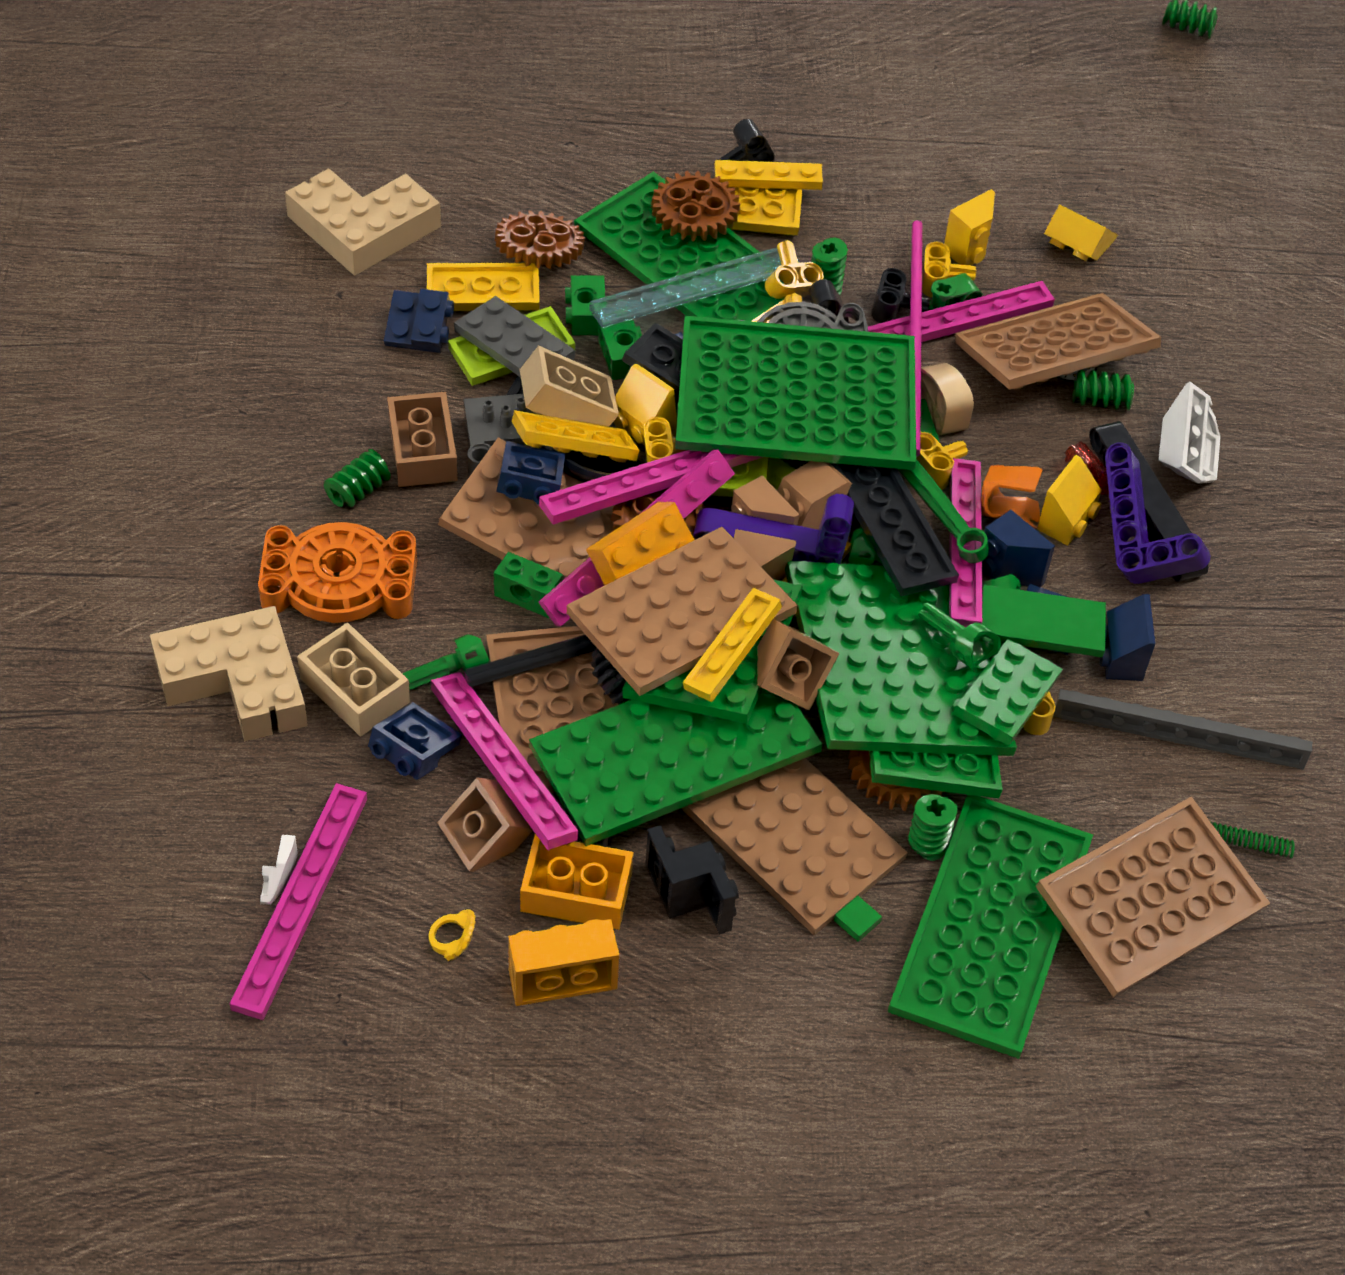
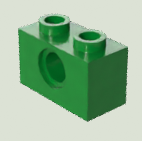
M571 275V287H565V304H571V307H566V324H571L572 335H598L599 320L606 319L604 275Z
M632 315L599 320L598 342L612 380L626 378L631 366L622 361L624 353L642 336L640 326H635Z
M508 551L494 571V596L549 618L538 601L563 581V574Z

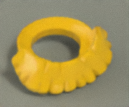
M469 909L461 910L458 914H448L436 920L431 926L428 935L432 949L438 954L444 955L447 961L455 960L468 948L473 936L476 922L474 912ZM453 922L464 928L461 938L453 942L443 944L435 939L436 931L443 924Z

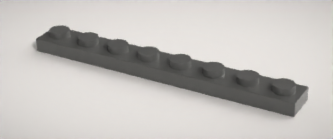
M1060 689L1053 715L1055 718L1303 770L1312 752V741L1303 740L1298 737H1288L1269 733L1265 730L1245 728L1232 723H1221L1202 717L1178 714L1169 710H1159L1140 704L1116 701L1107 697L1082 694L1078 691Z

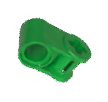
M965 273L944 280H937L931 287L933 295L932 299H930L928 311L982 297L983 293L969 275Z

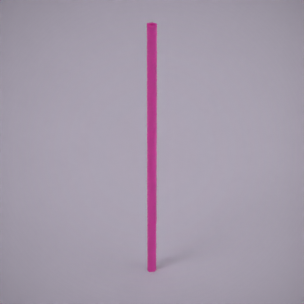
M914 221L912 223L910 336H915L916 457L920 455L923 226L921 221Z

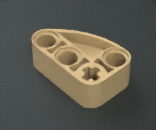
M947 363L921 367V399H926L937 434L944 435L967 430L971 420L974 401L971 389L962 374L955 367Z

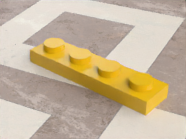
M715 160V177L720 176V183L728 181L729 187L822 190V164Z
M753 588L683 681L684 689L712 702L782 608L781 600Z

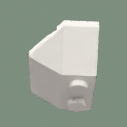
M1188 382L1163 417L1159 461L1178 475L1198 484L1210 483L1217 480L1220 434L1216 417L1210 408L1212 405L1211 397L1193 383Z

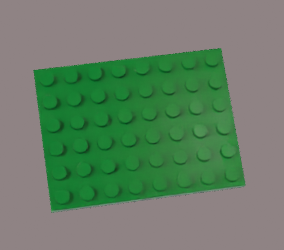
M685 316L675 449L702 452L719 450L725 454L915 470V336Z
M789 561L785 567L787 582L802 585V596L795 614L799 632L839 653L823 686L818 689L816 697L827 749L1014 756L1017 749L1015 739L1008 746L953 715L957 703L985 669L990 659L988 658L979 663L972 670L954 656L953 648L955 643L919 617V611L923 610V605L927 602L949 616V585L901 597L884 566Z

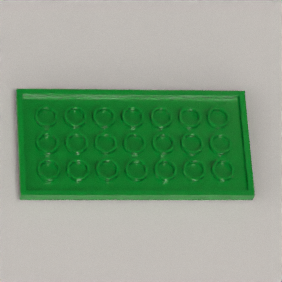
M654 171L574 220V225L579 226V231H583V235L686 316L752 321L785 299L773 298L765 289L766 280L779 266L729 228H726L725 235L717 232L716 239L711 235H707L706 241H703L701 236H697L695 241H692L690 235L681 239V233L679 232L673 236L671 235V228L662 230V223L656 224V216H652L651 205L654 189H658V183H665V180Z
M762 688L748 724L630 700L529 739V747L570 820L577 828L578 834L585 846L822 751L821 741L797 704Z
M967 795L890 1001L888 1012L1020 1059L1063 925L1035 885L1039 880L1086 855L1093 834L981 796Z

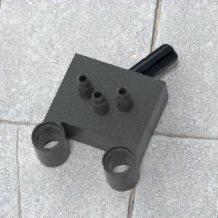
M520 376L516 377L507 395L464 399V421L469 448L467 452L469 477L497 438L526 445L512 423L514 410L533 413L526 408ZM542 445L541 449L553 451L551 446Z

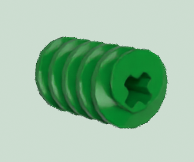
M1172 0L1166 8L1162 25H1165L1170 20V28H1174L1179 22L1180 31H1184L1189 25V33L1193 34L1198 28L1199 36L1202 37L1208 31V38L1210 39L1218 18L1217 7L1214 6L1210 12H1207V4H1204L1199 10L1198 1H1195L1189 7L1188 0H1184L1181 4H1179V0Z
M830 237L813 247L811 262L817 264L822 269L823 279L831 281L838 294L841 295L848 248L843 240Z
M1084 369L1078 370L1074 379L1072 403L1076 397H1079L1081 405L1084 406L1087 398H1091L1092 407H1095L1098 400L1102 399L1103 407L1107 408L1111 400L1114 402L1115 409H1119L1121 402H1125L1126 410L1130 411L1134 394V381L1131 382L1129 374L1123 375L1120 381L1118 373H1113L1109 379L1107 372L1102 371L1097 379V374L1094 370H1091L1087 377Z
M368 449V452H363L359 458L352 460L350 465L344 466L341 471L333 474L332 478L326 479L324 481V489L336 506L343 507L344 503L352 508L355 506V499L358 501L364 499L363 492L371 494L373 492L372 485L379 488L382 486V480L387 482L391 479V474L380 454L373 449Z
M929 794L921 797L915 805L908 834V843L924 859L935 861L946 854L957 814V805L952 800L940 795Z

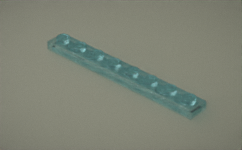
M776 247L590 301L589 310L603 328L767 280L781 265L778 249Z

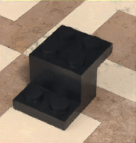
M661 826L648 829L645 866L669 919L707 907L719 934L732 931L733 917L736 916L735 901L739 898V893L733 879L729 880L725 873L726 865L721 852L715 851L711 841L676 851L671 837H665Z

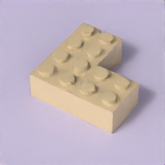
M327 169L310 178L309 184L304 181L285 192L287 216L354 276L441 227L440 202L407 174L362 197L332 170Z
M275 606L150 634L154 658L167 706L231 692L244 742L273 735L270 717L271 710L276 712L279 733L308 726L305 703Z

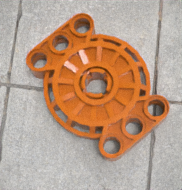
M347 522L315 526L297 537L286 526L277 525L271 527L265 535L258 581L261 607L263 609L275 606L277 613H281L291 604L293 608L307 617L331 623L358 620L376 612L382 607L389 617L403 619L411 613L413 606L417 567L416 538L409 531L402 530L394 532L386 540L373 529ZM340 572L339 577H334V573Z

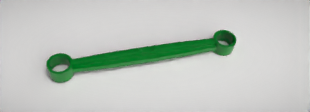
M917 459L915 470L898 469L935 516L957 539L959 556L968 563L983 561L989 553L986 533L981 529L970 528L951 501ZM970 541L983 543L977 550H966L963 548Z

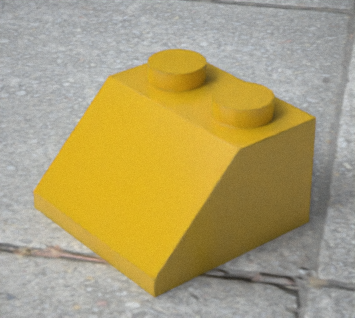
M992 189L950 210L944 244L949 247L950 257L960 265L971 266L978 264L985 258L993 219L995 192Z
M1060 204L1044 232L1045 235L1051 237L1049 243L1062 250L1066 245L1074 249L1072 255L1086 262L1089 257L1097 261L1118 236L1108 228Z
M634 364L615 396L619 415L613 421L617 428L625 429L636 442L642 443L645 446L644 423L650 418L662 417L669 421L674 438L677 428L674 389L640 365Z
M1075 455L1047 490L1037 530L1067 546L1075 536L1078 538L1082 536L1087 527L1088 519H1094L1102 505L1098 502L1102 490L1081 457Z

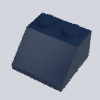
M1009 510L985 528L989 553L982 561V572L992 579L1012 574L1019 579L1022 586L1032 584L1041 587L1045 584L1055 545L1015 512Z
M1142 594L1106 612L1105 653L1103 658L1100 657V666L1105 667L1106 679L1143 681L1155 647L1150 594Z

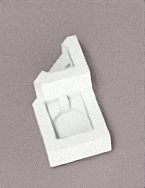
M282 835L276 867H262L264 884L260 898L261 904L271 905L286 886L298 855L295 836Z

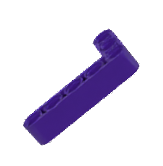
M1118 442L1112 444L1106 451L1105 461L1118 568L1134 584L1205 568L1210 561L1211 555L1202 539L1196 534L1189 533L1153 542L1148 541L1140 463L1126 443ZM1132 510L1129 514L1125 515L1127 511ZM1135 536L1132 541L1127 542L1130 537ZM1198 549L1194 554L1189 555L1192 550ZM1168 556L1164 561L1159 562L1162 557ZM1139 562L1137 566L1130 569L1134 563Z
M844 494L829 496L819 530L714 508H705L697 514L693 538L696 540L720 527H723L734 538L735 529L795 540L796 546L792 561L841 564L851 529L854 501Z

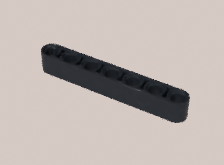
M1117 421L1091 428L1089 432L1091 446L1105 469V454L1112 444L1118 442L1126 443L1140 463L1147 532L1150 542L1192 533L1122 422ZM1198 549L1192 550L1189 555L1194 554ZM1168 556L1162 557L1161 560L1164 561ZM1209 565L1201 570L1172 576V578L1176 582L1205 575L1208 573Z

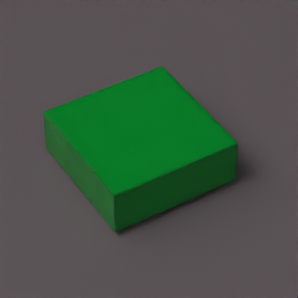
M858 895L836 913L834 921L857 942L879 925L882 920V916Z

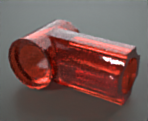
M1079 442L1071 445L1065 452L1066 463L1069 464L1075 455L1081 457L1101 488L1100 495L1109 494L1105 466L1085 443Z

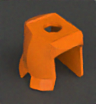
M990 466L982 486V515L998 519L1009 510H1012L1030 526L1037 529V526L1030 520L1039 522V502L1028 497L1004 496L1000 492L999 487L1035 492L1042 469L1028 466Z

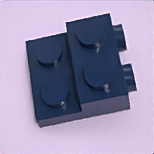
M420 289V293L394 290L384 337L385 346L441 353L442 344H447L449 338V327L446 326L447 318H452L454 311V301H450L449 292Z
M506 441L496 492L503 493L511 499L521 497L534 500L539 504L540 496L560 490L565 454Z
M412 702L373 726L368 747L376 758H385L393 763L401 775H410L418 780L437 768L441 756L460 745L462 734Z

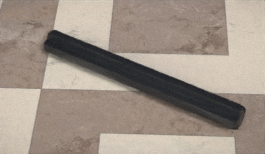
M582 635L467 668L465 670V678L468 685L473 687L595 651L597 647L586 635Z

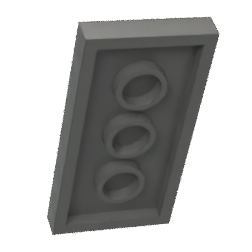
M494 296L454 322L455 332L520 377V368L538 345L571 360L575 359V350L497 296Z

